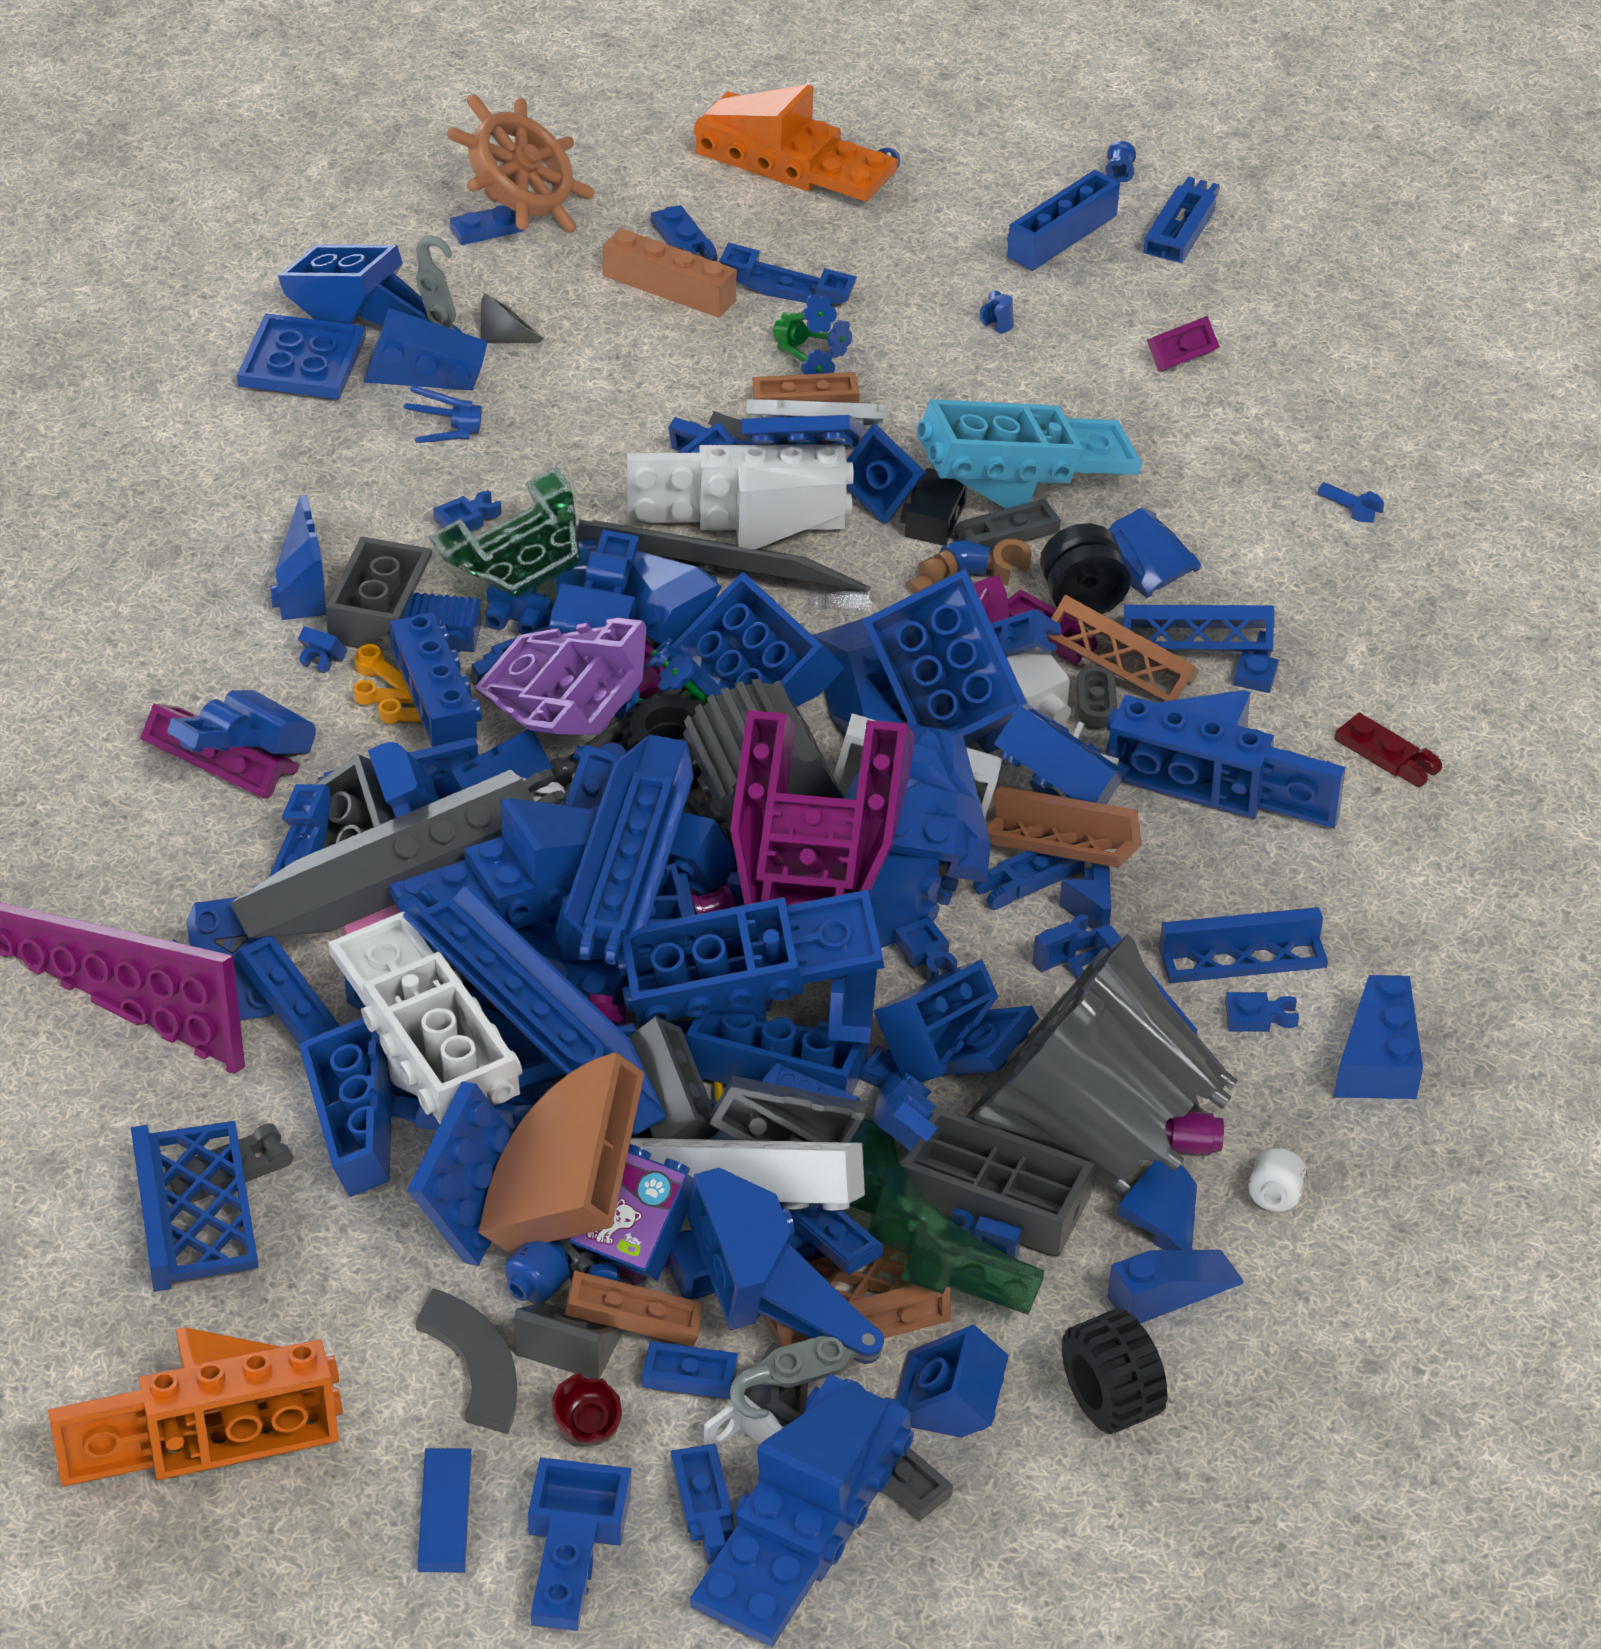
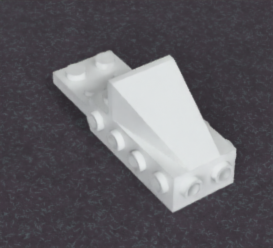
M844 444L699 445V453H627V523L700 522V530H710L712 532L736 530L738 547L753 550L806 529H819L823 531L845 529V515H852V494L846 493L847 484H853V462L846 461Z
M404 911L328 942L330 955L366 1006L361 1009V1013L370 1032L376 1030L380 1036L381 1046L388 1058L391 1081L394 1085L417 1096L421 1107L427 1115L433 1113L439 1124H441L462 1081L476 1083L493 1106L504 1103L520 1094L518 1076L522 1075V1067L517 1055L509 1050L502 1040L497 1027L489 1022L482 1012L477 999L472 997L464 987L459 974L452 970L440 952L433 953L420 933L403 918Z

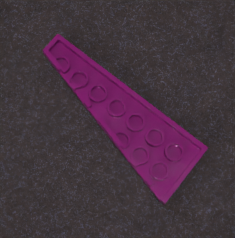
M0 902L1 956H15L23 960L29 966L28 970L38 975L44 971L61 980V987L69 991L76 987L90 994L91 1002L136 1025L140 1023L143 1025L148 1024L156 1028L162 1035V1038L171 1043L177 1040L182 1041L195 1048L194 1055L204 1060L211 1056L227 1065V1072L237 1073L245 1067L233 955Z

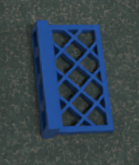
M228 1121L149 1133L148 1125L131 1127L153 1291L171 1289L170 1282L259 1268L236 1122ZM229 1136L230 1144L220 1155L203 1147L210 1139ZM179 1144L187 1150L174 1162L161 1154L160 1147ZM195 1155L211 1163L200 1176L185 1168ZM231 1156L233 1163L228 1161ZM163 1167L168 1169V1171L165 1174L163 1172ZM220 1168L235 1176V1179L225 1190L209 1182ZM177 1175L192 1183L181 1197L166 1189V1186ZM201 1189L217 1198L206 1211L190 1203ZM236 1192H238V1198L233 1196ZM168 1202L173 1204V1206L170 1209L168 1206ZM226 1203L241 1212L231 1225L214 1217ZM182 1210L198 1219L187 1232L171 1224ZM206 1225L223 1233L211 1247L195 1238ZM242 1226L244 1229V1233L239 1231ZM173 1237L178 1239V1242L175 1245ZM232 1238L247 1248L248 1255L229 1258L220 1253V1251ZM187 1245L203 1254L196 1263L177 1266L176 1258Z

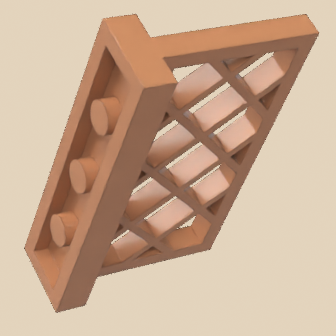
M913 1234L880 1242L883 1244V1256L866 1265L870 1267L866 1275L857 1272L847 1275L828 1257L807 1261L819 1274L829 1277L828 1282L834 1288L839 1281L858 1286L853 1294L840 1290L837 1291L870 1323L878 1328L884 1338L951 1321L950 1286L944 1277H937ZM907 1250L911 1256L907 1264L888 1259L892 1254ZM881 1270L899 1275L894 1283L876 1278ZM909 1278L921 1282L906 1287L904 1286ZM868 1289L880 1292V1294L863 1297ZM764 1316L778 1344L782 1347L811 1339Z

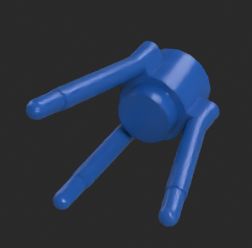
M411 386L410 391L412 393L453 405V409L410 403L404 405L405 409L451 417V427L458 428L457 431L416 437V443L451 439L469 440L470 433H479L482 406L472 405L473 401L460 400L428 389Z

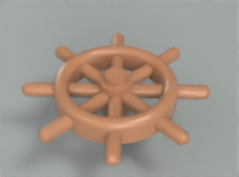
M469 95L467 103L482 123L472 134L455 127L447 131V136L450 140L468 147L470 162L477 175L468 181V189L476 192L485 188V194L491 201L501 202L516 211V226L519 230L528 228L529 216H545L551 213L566 232H574L576 224L561 204L567 199L570 192L585 199L592 198L595 192L591 186L573 179L572 166L565 152L573 147V138L565 136L557 140L545 127L527 117V102L523 98L515 101L514 112L491 114L477 95ZM490 135H492L499 146L489 142ZM508 135L515 137V144ZM495 160H498L502 163L498 166ZM544 161L547 167L540 165L541 162ZM544 181L552 184V192ZM528 184L532 187L535 193L528 191Z

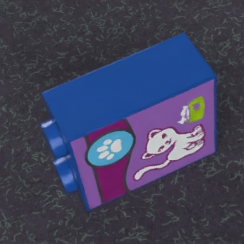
M630 1144L612 1228L569 1237L568 1242L581 1252L591 1251L599 1259L658 1282L687 1215L693 1178L688 1174L690 1168L669 1158H666L664 1164L650 1159L652 1155L650 1152Z

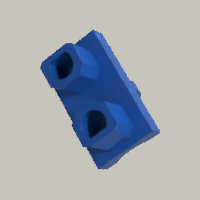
M526 579L521 588L515 586L507 588L490 583L486 590L488 606L485 612L486 625L489 628L504 629L509 619L518 621V633L521 635L549 626L553 601L546 598L545 594L537 593L536 581Z

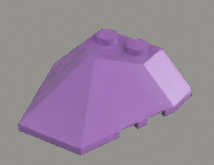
M612 618L607 619L605 622L606 626L590 628L588 623L577 625V631L562 634L556 628L519 635L474 688L480 695L531 731L551 734L598 735L600 731L609 725L610 719L620 707L630 700L632 693L643 681L646 625L642 620Z

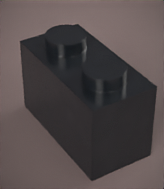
M926 468L925 475L911 492V502L904 503L901 512V523L905 524V537L945 546L948 544L966 504L967 486L956 479L940 478L935 469Z

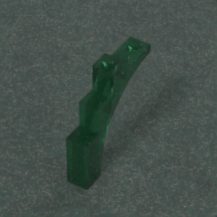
M864 1118L849 1143H862L865 1195L851 1202L850 1206L870 1213L867 1232L880 1243L906 1253L901 1280L941 1294L944 1293L947 1286L1029 1315L1042 1284L1045 1270L1013 1258L982 1242L940 1212L916 1188L901 1166L895 1148V1139L874 1121Z

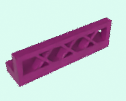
M153 703L140 737L141 740L262 798H270L273 795L280 774L295 775L300 766L299 763L280 754H271L259 746L229 747L228 751L204 748L202 752H194L185 749L180 745L181 740L167 733L171 718L199 716L179 706Z

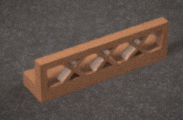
M1064 595L1051 618L1055 622L1060 623L1063 616L1068 617L1080 625L1082 634L1068 638L1062 635L1052 636L1047 634L1048 638L1091 662L1110 670L1113 674L1162 701L1178 700L1186 684L1191 685L1198 674L1195 665L1067 595ZM1100 635L1112 642L1114 651L1098 656L1091 651L1088 638ZM1084 640L1085 648L1075 642ZM1133 653L1144 659L1146 669L1129 673L1124 670L1120 656ZM1116 657L1118 666L1109 662L1108 659ZM1166 671L1179 678L1170 695L1156 687L1153 677L1154 673ZM1148 675L1151 684L1140 679V677Z
M1003 786L997 788L993 793L996 817L986 826L991 844L1117 868L1142 845L1138 810ZM1003 829L1012 830L1008 832H1001ZM1112 848L1117 849L1115 852L1105 851Z

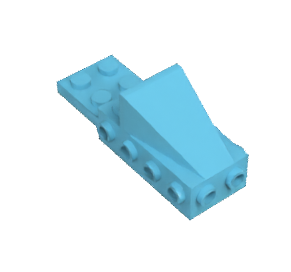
M930 399L924 417L917 426L918 439L922 442L929 460L940 478L956 479L1005 509L1030 503L1038 482L1045 484H1070L1074 472L1082 474L1138 475L1143 464L1118 420L1066 418L1060 406Z

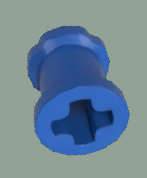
M1114 142L1107 150V158L1109 160L1106 165L1107 176L1118 182H1128L1134 175L1133 163L1136 159V150L1129 142Z

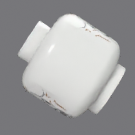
M1273 1148L1264 1151L1256 1158L1248 1181L1249 1194L1257 1205L1268 1211L1285 1212L1291 1210L1302 1198L1308 1179L1307 1167L1298 1155L1289 1150Z

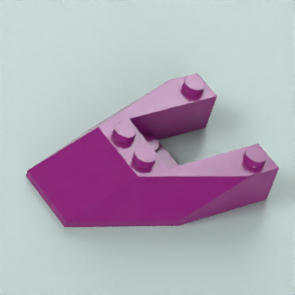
M747 710L730 828L744 905L785 897L786 906L863 890H869L870 893L893 846L910 777L915 735L908 724L867 720L856 800L787 794L796 725L787 713Z

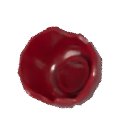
M580 1373L574 1374L558 1385L552 1398L554 1423L561 1435L569 1441L578 1445H599L604 1441H608L616 1434L622 1420L620 1396L603 1378L592 1379L586 1378Z

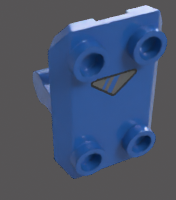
M238 897L194 903L186 922L190 946L233 955L240 1021L274 1015L273 1009L235 959L240 949L261 939L247 938L230 905V902Z

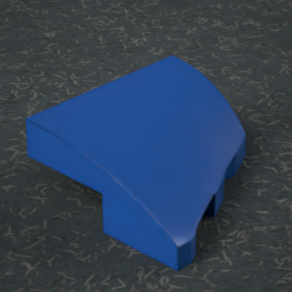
M1154 1161L1120 1202L1117 1216L1154 1234L1153 1244L1163 1250H1192L1197 1184L1182 1165L1173 1172L1161 1161Z

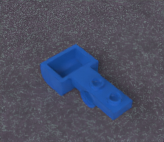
M603 529L596 552H591L588 561L584 587L561 583L551 613L549 630L558 628L563 634L577 631L576 626L588 623L590 628L606 626L605 622L607 619L624 618L635 620L636 597L623 594L639 547V536Z
M232 690L228 692L224 702L219 699L209 701L201 710L199 717L171 718L167 733L181 740L180 745L183 748L194 752H202L204 748L228 751L229 747L259 746L271 754L310 753L316 735V728L309 720L256 690Z
M386 742L368 750L385 801L393 808L396 818L440 800L430 773L400 744Z
M540 1457L528 1511L529 1535L547 1538L531 1610V1626L579 1630L585 1595H588L589 1592L587 1579L591 1580L595 1543L617 1546L622 1544L631 1494V1468Z

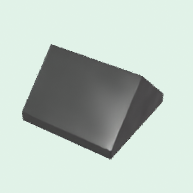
M544 1302L517 1308L514 1316L515 1351L517 1356L575 1374L580 1373L582 1376L592 1379H600L624 1331L623 1329L565 1315L564 1308Z

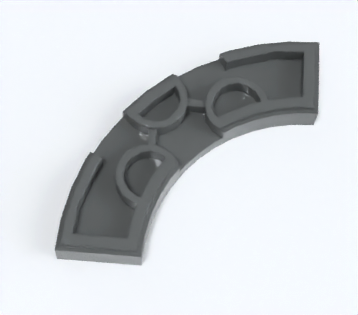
M433 1288L416 1320V1330L426 1333L446 1344L457 1356H461L465 1362L472 1386L470 1401L465 1412L466 1422L508 1434L517 1407V1378L514 1361L507 1343L497 1328L477 1309L451 1294Z

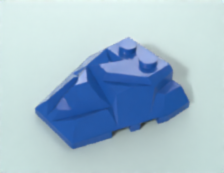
M908 724L915 735L912 763L890 852L948 861L947 877L986 883L991 841L962 732ZM860 768L843 799L856 800Z

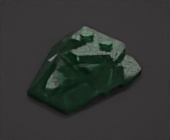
M557 466L525 483L534 506L476 538L473 537L461 518L429 535L432 544L443 560L515 598L528 596L545 582L557 579L560 573L571 571L581 562L574 496L569 481Z

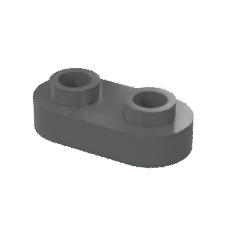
M1089 666L1082 669L1077 677L1078 717L1082 723L1089 727L1104 728L1107 727L1111 710L1117 708L1115 676L1104 667Z

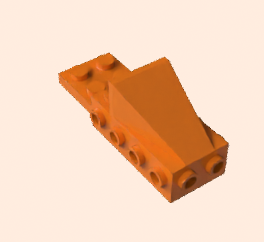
M808 84L746 95H738L727 91L718 101L713 103L712 107L702 117L696 120L693 133L696 136V153L808 192L815 185L865 202L894 174L898 164L897 158L885 155L883 152L873 151L858 146L853 142L840 140V128L828 125L823 121L813 120V86Z
M186 1327L176 1329L181 1368L138 1377L140 1390L48 1409L62 1487L153 1467L156 1479L161 1480L338 1442L336 1416L343 1415L339 1389L333 1388V1384L339 1383L336 1359L334 1355L326 1357L322 1339L281 1347ZM307 1421H316L312 1424H306ZM264 1430H270V1431H271V1432L265 1433V1434L260 1433L261 1431H264ZM217 1440H226L222 1443H214ZM171 1450H180L176 1453H169Z

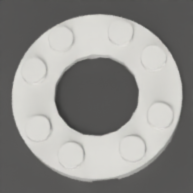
M746 399V413L750 414V418L788 417V415H851L863 425L876 423L878 426H883V419H888V404Z

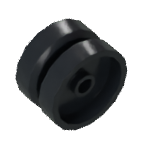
M1092 523L1072 525L1060 530L1050 538L1041 552L1040 566L1056 607L1059 606L1064 595H1067L1094 611L1104 614L1120 604L1130 590L1131 576L1114 534L1104 526Z

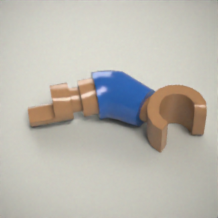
M1018 539L1000 541L995 545L993 552H990L989 546L967 540L954 541L941 547L940 553L934 555V558L930 557L918 564L919 575L905 582V584L915 594L944 578L966 569L970 575H986V571L990 570L992 577L1000 575L1003 585L1008 586L1011 565L1018 567L1021 571L1030 568L1031 549L1027 543Z

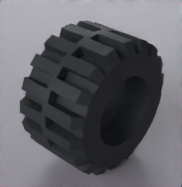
M666 694L663 697L655 695L651 696L648 701L641 700L637 702L636 708H630L626 712V718H623L622 746L628 752L648 735L686 741L683 735L687 727L684 720L688 715L692 718L696 714L694 708L700 703L704 706V703L698 699L692 701L690 696L682 695L677 697L674 694ZM693 770V782L690 790L698 788L696 778L700 776L701 771L695 772Z
M1113 1309L1072 1326L1065 1331V1335L1062 1338V1357L1070 1388L1083 1412L1098 1429L1106 1434H1115L1157 1416L1165 1410L1168 1393L1161 1358L1147 1331L1127 1310Z

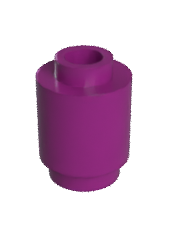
M1189 1111L1183 1117L1169 1118L1166 1122V1135L1171 1148L1175 1152L1211 1155L1212 1151H1222L1224 1139L1223 1118L1214 1117L1213 1113Z

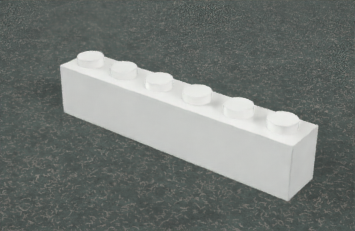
M631 1138L630 1144L652 1154L651 1160L664 1164L666 1158L686 1165L690 1168L688 1174L692 1178H694V1174L722 1168L775 1193L779 1202H782L784 1209H802L809 1207V1203H823L824 1210H844L850 1208L851 1202L865 1195L862 1143Z

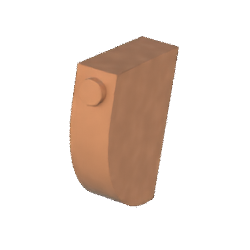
M615 1052L582 1065L548 1090L522 1119L499 1158L488 1189L478 1232L509 1252L517 1250L528 1242H552L612 1228L645 1073Z

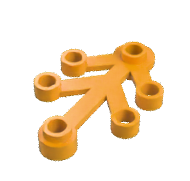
M365 644L361 646L354 656L356 671L360 675L368 677L378 675L395 688H376V684L373 681L360 680L353 686L354 700L361 705H368L373 702L379 703V719L387 724H393L398 721L421 722L416 707L401 708V703H413L401 672L385 661V655L377 645Z

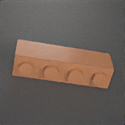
M619 228L603 244L604 277L720 318L736 301L737 269Z

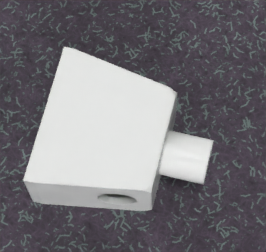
M1035 647L1007 657L1028 704L1059 724L1064 723L1071 714V708L1067 705L1070 681L1067 674L1051 654Z

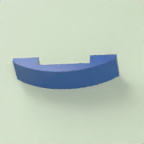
M729 242L719 260L721 264L737 269L736 281L766 296L806 303L807 298L814 294L819 297L827 296L830 299V305L847 302L857 279L856 276L824 268L819 278L759 262V250Z
M295 784L282 815V819L290 828L270 876L293 861L323 848L330 810V788L326 784Z

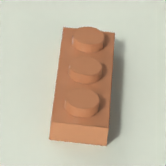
M856 372L752 377L753 399L859 403L860 393Z
M574 1270L570 1282L565 1315L694 1347L699 1334L703 1303Z

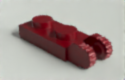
M1360 712L1336 730L1335 740L1395 777L1398 775L1416 787L1420 788L1427 783V773L1434 776L1443 768V763H1441L1439 756L1433 754L1432 751L1427 748L1420 749Z

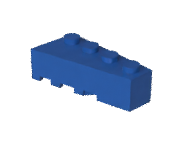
M362 1017L298 1043L332 1168L349 1197L390 1181L392 1081L390 1079L388 1058L381 1046L380 1036L376 1030L373 1032L368 1030Z

